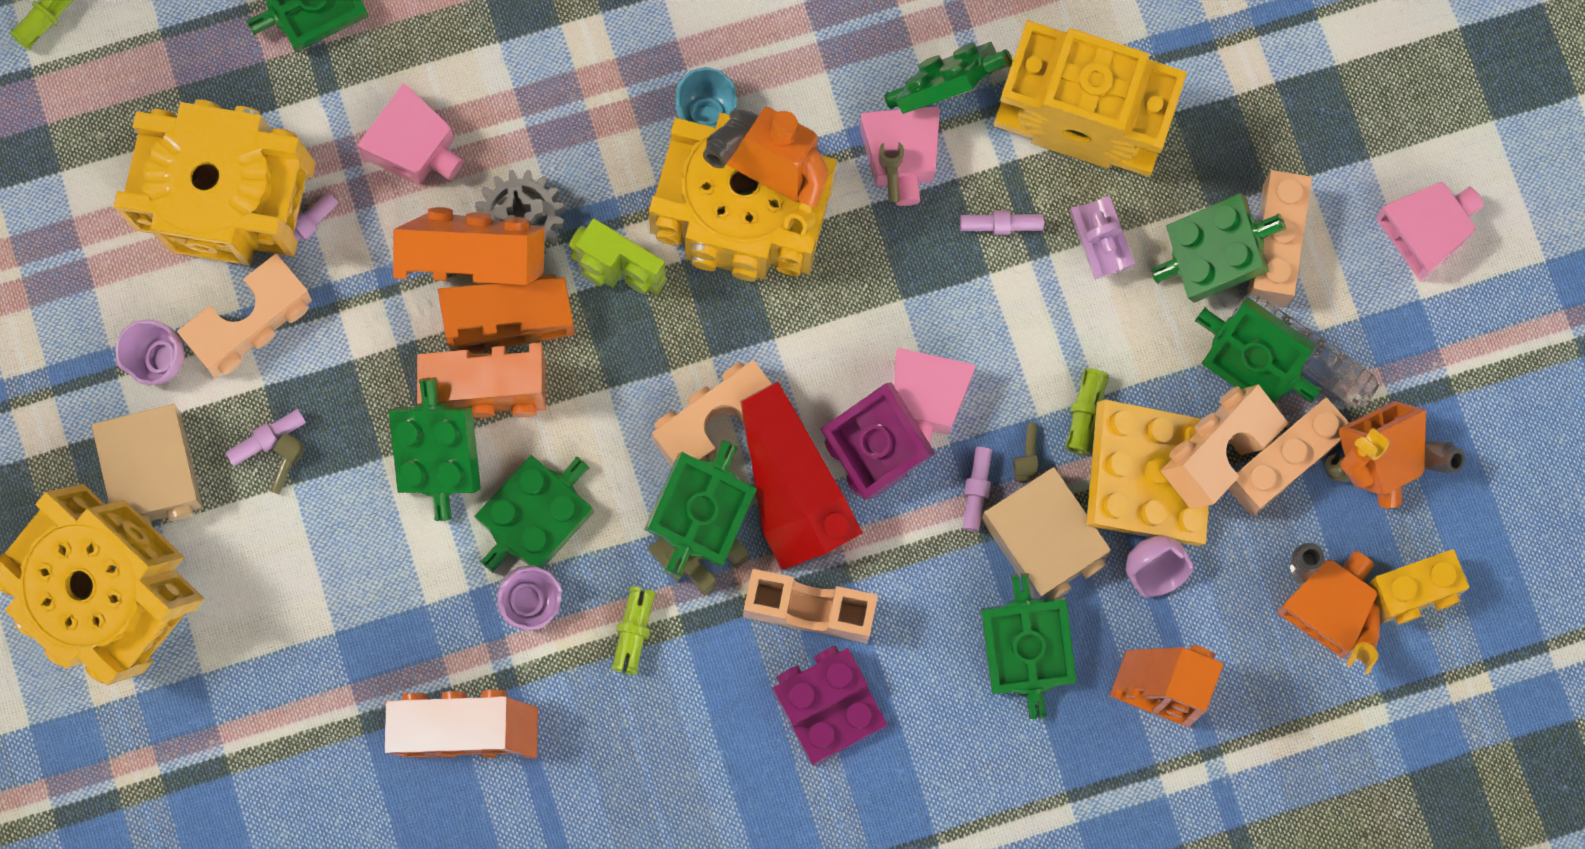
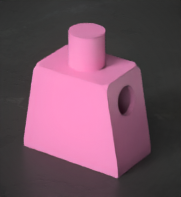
M404 83L357 144L361 157L366 161L418 184H421L426 179L432 169L446 179L452 180L463 164V159L448 150L454 140L450 126Z
M939 106L919 108L902 114L901 110L861 113L860 133L876 186H888L886 169L880 165L878 160L881 144L884 143V154L886 157L892 159L898 156V142L904 147L903 163L898 168L899 202L896 203L898 206H911L920 203L919 183H928L934 180L940 116Z
M1440 182L1387 204L1379 212L1376 220L1419 281H1422L1476 230L1469 216L1483 208V202L1479 194L1472 187H1468L1454 196L1446 184Z
M897 348L894 361L893 385L930 444L933 432L941 434L950 433L971 382L975 364Z

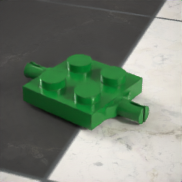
M266 0L268 10L246 21L254 36L276 25L277 28L286 34L296 53L369 16L361 0Z
M972 42L955 50L950 57L941 59L940 55L930 57L918 65L919 71L905 82L904 87L886 92L884 95L886 105L890 109L899 106L902 114L972 90L983 77L990 76L992 72L1011 67L1013 62L1012 56L1007 49L997 53L992 42L976 46Z
M1240 193L1166 225L1173 247L1172 260L1151 267L1153 279L1159 284L1162 281L1179 275L1182 278L1188 299L1195 303L1269 272L1264 256V238L1286 230L1284 219L1280 213H1277L1275 216L1257 222L1252 217L1247 198Z
M1249 297L1243 302L1236 314L1229 317L1226 321L1217 317L1206 307H1204L1194 321L1215 335L1211 350L1201 364L1232 386H1239L1241 389L1259 384L1274 404L1280 396L1289 392L1290 389L1312 404L1322 390L1301 375L1304 370L1305 361L1317 345Z
M428 377L419 379L422 404L416 407H395L388 411L397 492L422 493L433 498L434 520L447 521L452 519L449 495L453 493H475L481 489L472 407H452L439 402L437 378Z
M721 441L713 462L700 461L684 452L678 453L644 528L645 531L664 539L674 548L670 560L664 569V572L672 574L671 576L681 578L689 556L701 557L717 566L724 565L757 488L739 480L728 470L738 449L735 444L730 445L731 442Z
M530 455L474 516L492 534L496 545L479 562L491 573H494L496 568L510 555L522 560L528 566L534 565L543 569L594 513V509L577 495L573 487L578 479L590 469L589 466L576 456L571 464L559 474L547 469Z
M1020 573L1022 590L1020 588L1019 575H1011L1014 600L1002 606L980 609L992 694L1007 692L1026 694L1029 719H1037L1035 702H1037L1039 717H1047L1043 692L1055 686L1077 683L1066 598L1047 600L1031 598L1029 573Z

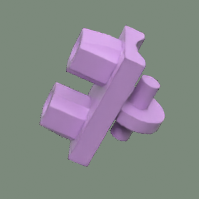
M1110 196L1070 209L1069 212L1094 280L1134 267L1133 257Z

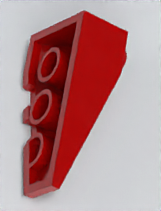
M777 381L741 400L740 404L747 446L750 452L754 476L753 483L754 487L757 488L755 493L758 500L761 532L781 570L824 555L863 534L843 493L779 382Z

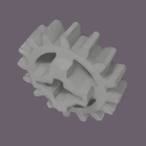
M509 170L508 181L503 182L500 177L495 176L493 177L496 186L494 190L487 187L481 189L486 202L479 201L475 203L477 212L491 214V220L504 221L506 218L515 217V210H517L516 202L519 201L520 207L525 214L524 218L530 220V225L538 226L545 224L544 243L546 241L555 244L558 242V235L553 229H564V219L556 215L564 213L565 209L563 202H554L559 197L558 189L555 187L546 190L548 182L545 176L534 182L530 170H526L523 179H517L514 170ZM523 191L531 192L540 199L533 200L525 195ZM509 195L501 206L495 207L503 196Z

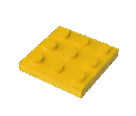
M1106 399L1098 401L1096 406L1086 526L1145 537L1163 535L1173 537L1180 543L1194 546L1206 544L1209 505L1190 509L1161 473V470L1171 460L1170 452L1177 445L1185 440H1190L1196 433L1194 427L1201 418Z

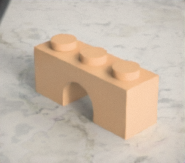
M1271 170L1263 184L1258 222L1280 213L1284 219L1286 230L1264 238V256L1269 272L1249 280L1246 299L1249 297L1256 303L1287 308L1294 298L1312 177Z
M277 253L243 279L256 300L255 307L247 318L237 322L224 320L209 305L177 331L184 343L213 378L217 377L220 373L227 375L234 371L242 363L243 359L241 357L253 347L260 349L267 345L275 337V330L286 321L289 323L295 322L309 309L307 305L312 299L308 290Z
M754 360L745 366L742 362L733 365L721 376L724 380L712 390L708 386L703 387L688 399L690 405L678 414L675 411H671L654 424L656 430L652 432V442L671 467L677 454L680 452H684L700 461L708 462L716 456V448L705 433L706 425L715 416L721 414L733 415L744 425L740 401L772 384Z
M1259 384L1244 389L1237 386L1229 390L1219 400L1222 406L1215 413L1205 416L1196 424L1194 436L1190 440L1183 441L1170 452L1171 460L1161 470V473L1190 509L1215 504L1238 479L1239 475L1231 467L1227 459L1226 448L1228 442L1234 446L1240 455L1264 450L1289 423Z
M1326 397L1237 472L1239 475L1238 479L1228 490L1245 510L1254 517L1313 464L1318 463L1341 443L1339 428L1349 422Z
M752 569L743 618L868 644L878 595L836 586V589L811 587L796 582L794 577Z

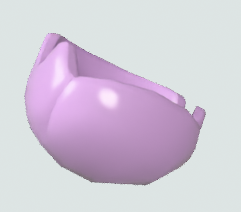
M154 320L132 322L121 331L115 345L118 367L137 382L148 386H159L168 383L178 374L185 357L182 340L179 335L169 326Z
M1161 535L1139 542L1128 554L1125 570L1130 582L1135 586L1139 594L1149 598L1162 596L1176 590L1187 581L1194 566L1180 542L1173 537Z
M534 565L517 567L504 577L498 588L497 606L499 613L513 627L525 631L543 628L559 612L562 588L550 571Z

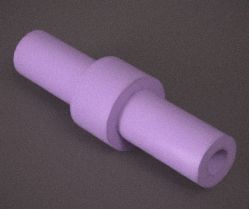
M326 192L305 213L301 211L298 213L294 237L298 242L302 238L306 241L318 229L316 225L339 204L329 192Z
M993 210V215H960V231H993V235H1010L1011 231H1043L1044 228L1043 214H1011L1010 210Z
M296 409L269 426L265 423L252 431L253 436L225 453L232 465L236 466L262 449L266 453L274 448L278 442L277 440L283 434H289L304 425L306 421L299 410Z
M976 447L971 478L966 479L964 497L967 498L962 528L966 531L979 532L984 501L989 500L991 482L987 480L992 449Z

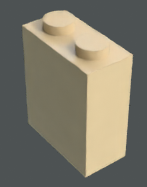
M175 404L91 424L109 503L125 500L151 526V521L168 517L169 521L187 519L193 516V510L203 508L182 415Z
M1055 467L983 513L981 521L1019 577L1021 578L1020 573H1029L1030 592L1036 599L1043 600L1046 597L1048 599L1060 598L1072 589L1069 584L1070 581L1081 574L1085 579H1088L1107 566L1104 559L1107 558L1111 549L1096 527L1086 526L1087 514Z

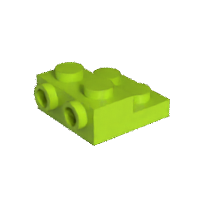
M594 218L587 228L580 226L570 241L569 247L573 249L571 258L577 261L578 267L582 269L580 274L597 286H602L605 283L614 288L623 275L626 277L624 282L641 294H646L649 291L658 296L666 284L665 261Z

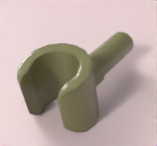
M898 142V156L896 158L886 157L884 154V143L881 144L879 150V163L886 169L889 203L899 202L898 168L903 163L904 147L900 142Z
M1036 423L1027 424L1025 456L1013 458L1015 481L1033 480L1037 475L1038 459L1035 446L1038 424Z
M287 433L281 436L274 447V451L284 458L280 463L270 489L271 492L279 495L289 470L304 453L302 442Z

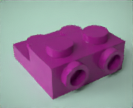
M885 383L820 429L826 438L824 444L827 451L835 460H840L847 472L846 480L855 494L862 496L863 500L878 497L907 477L908 472L936 454L892 383Z
M832 646L814 656L816 665L804 671H801L798 665L784 671L776 677L779 684L772 688L773 695L812 766L884 729L888 725L848 648L839 652L836 646Z

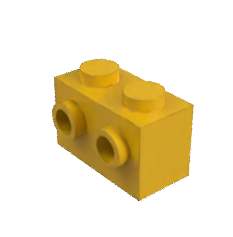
M1454 549L1381 574L1367 583L1378 592L1374 602L1380 608L1381 624L1396 619L1398 625L1421 617L1420 610L1435 605L1436 610L1440 611L1460 603L1459 596L1470 588Z

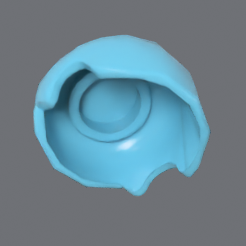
M709 67L690 71L679 81L676 88V114L679 119L715 128L719 113L729 115L731 111L737 109L736 87L733 81L721 70Z

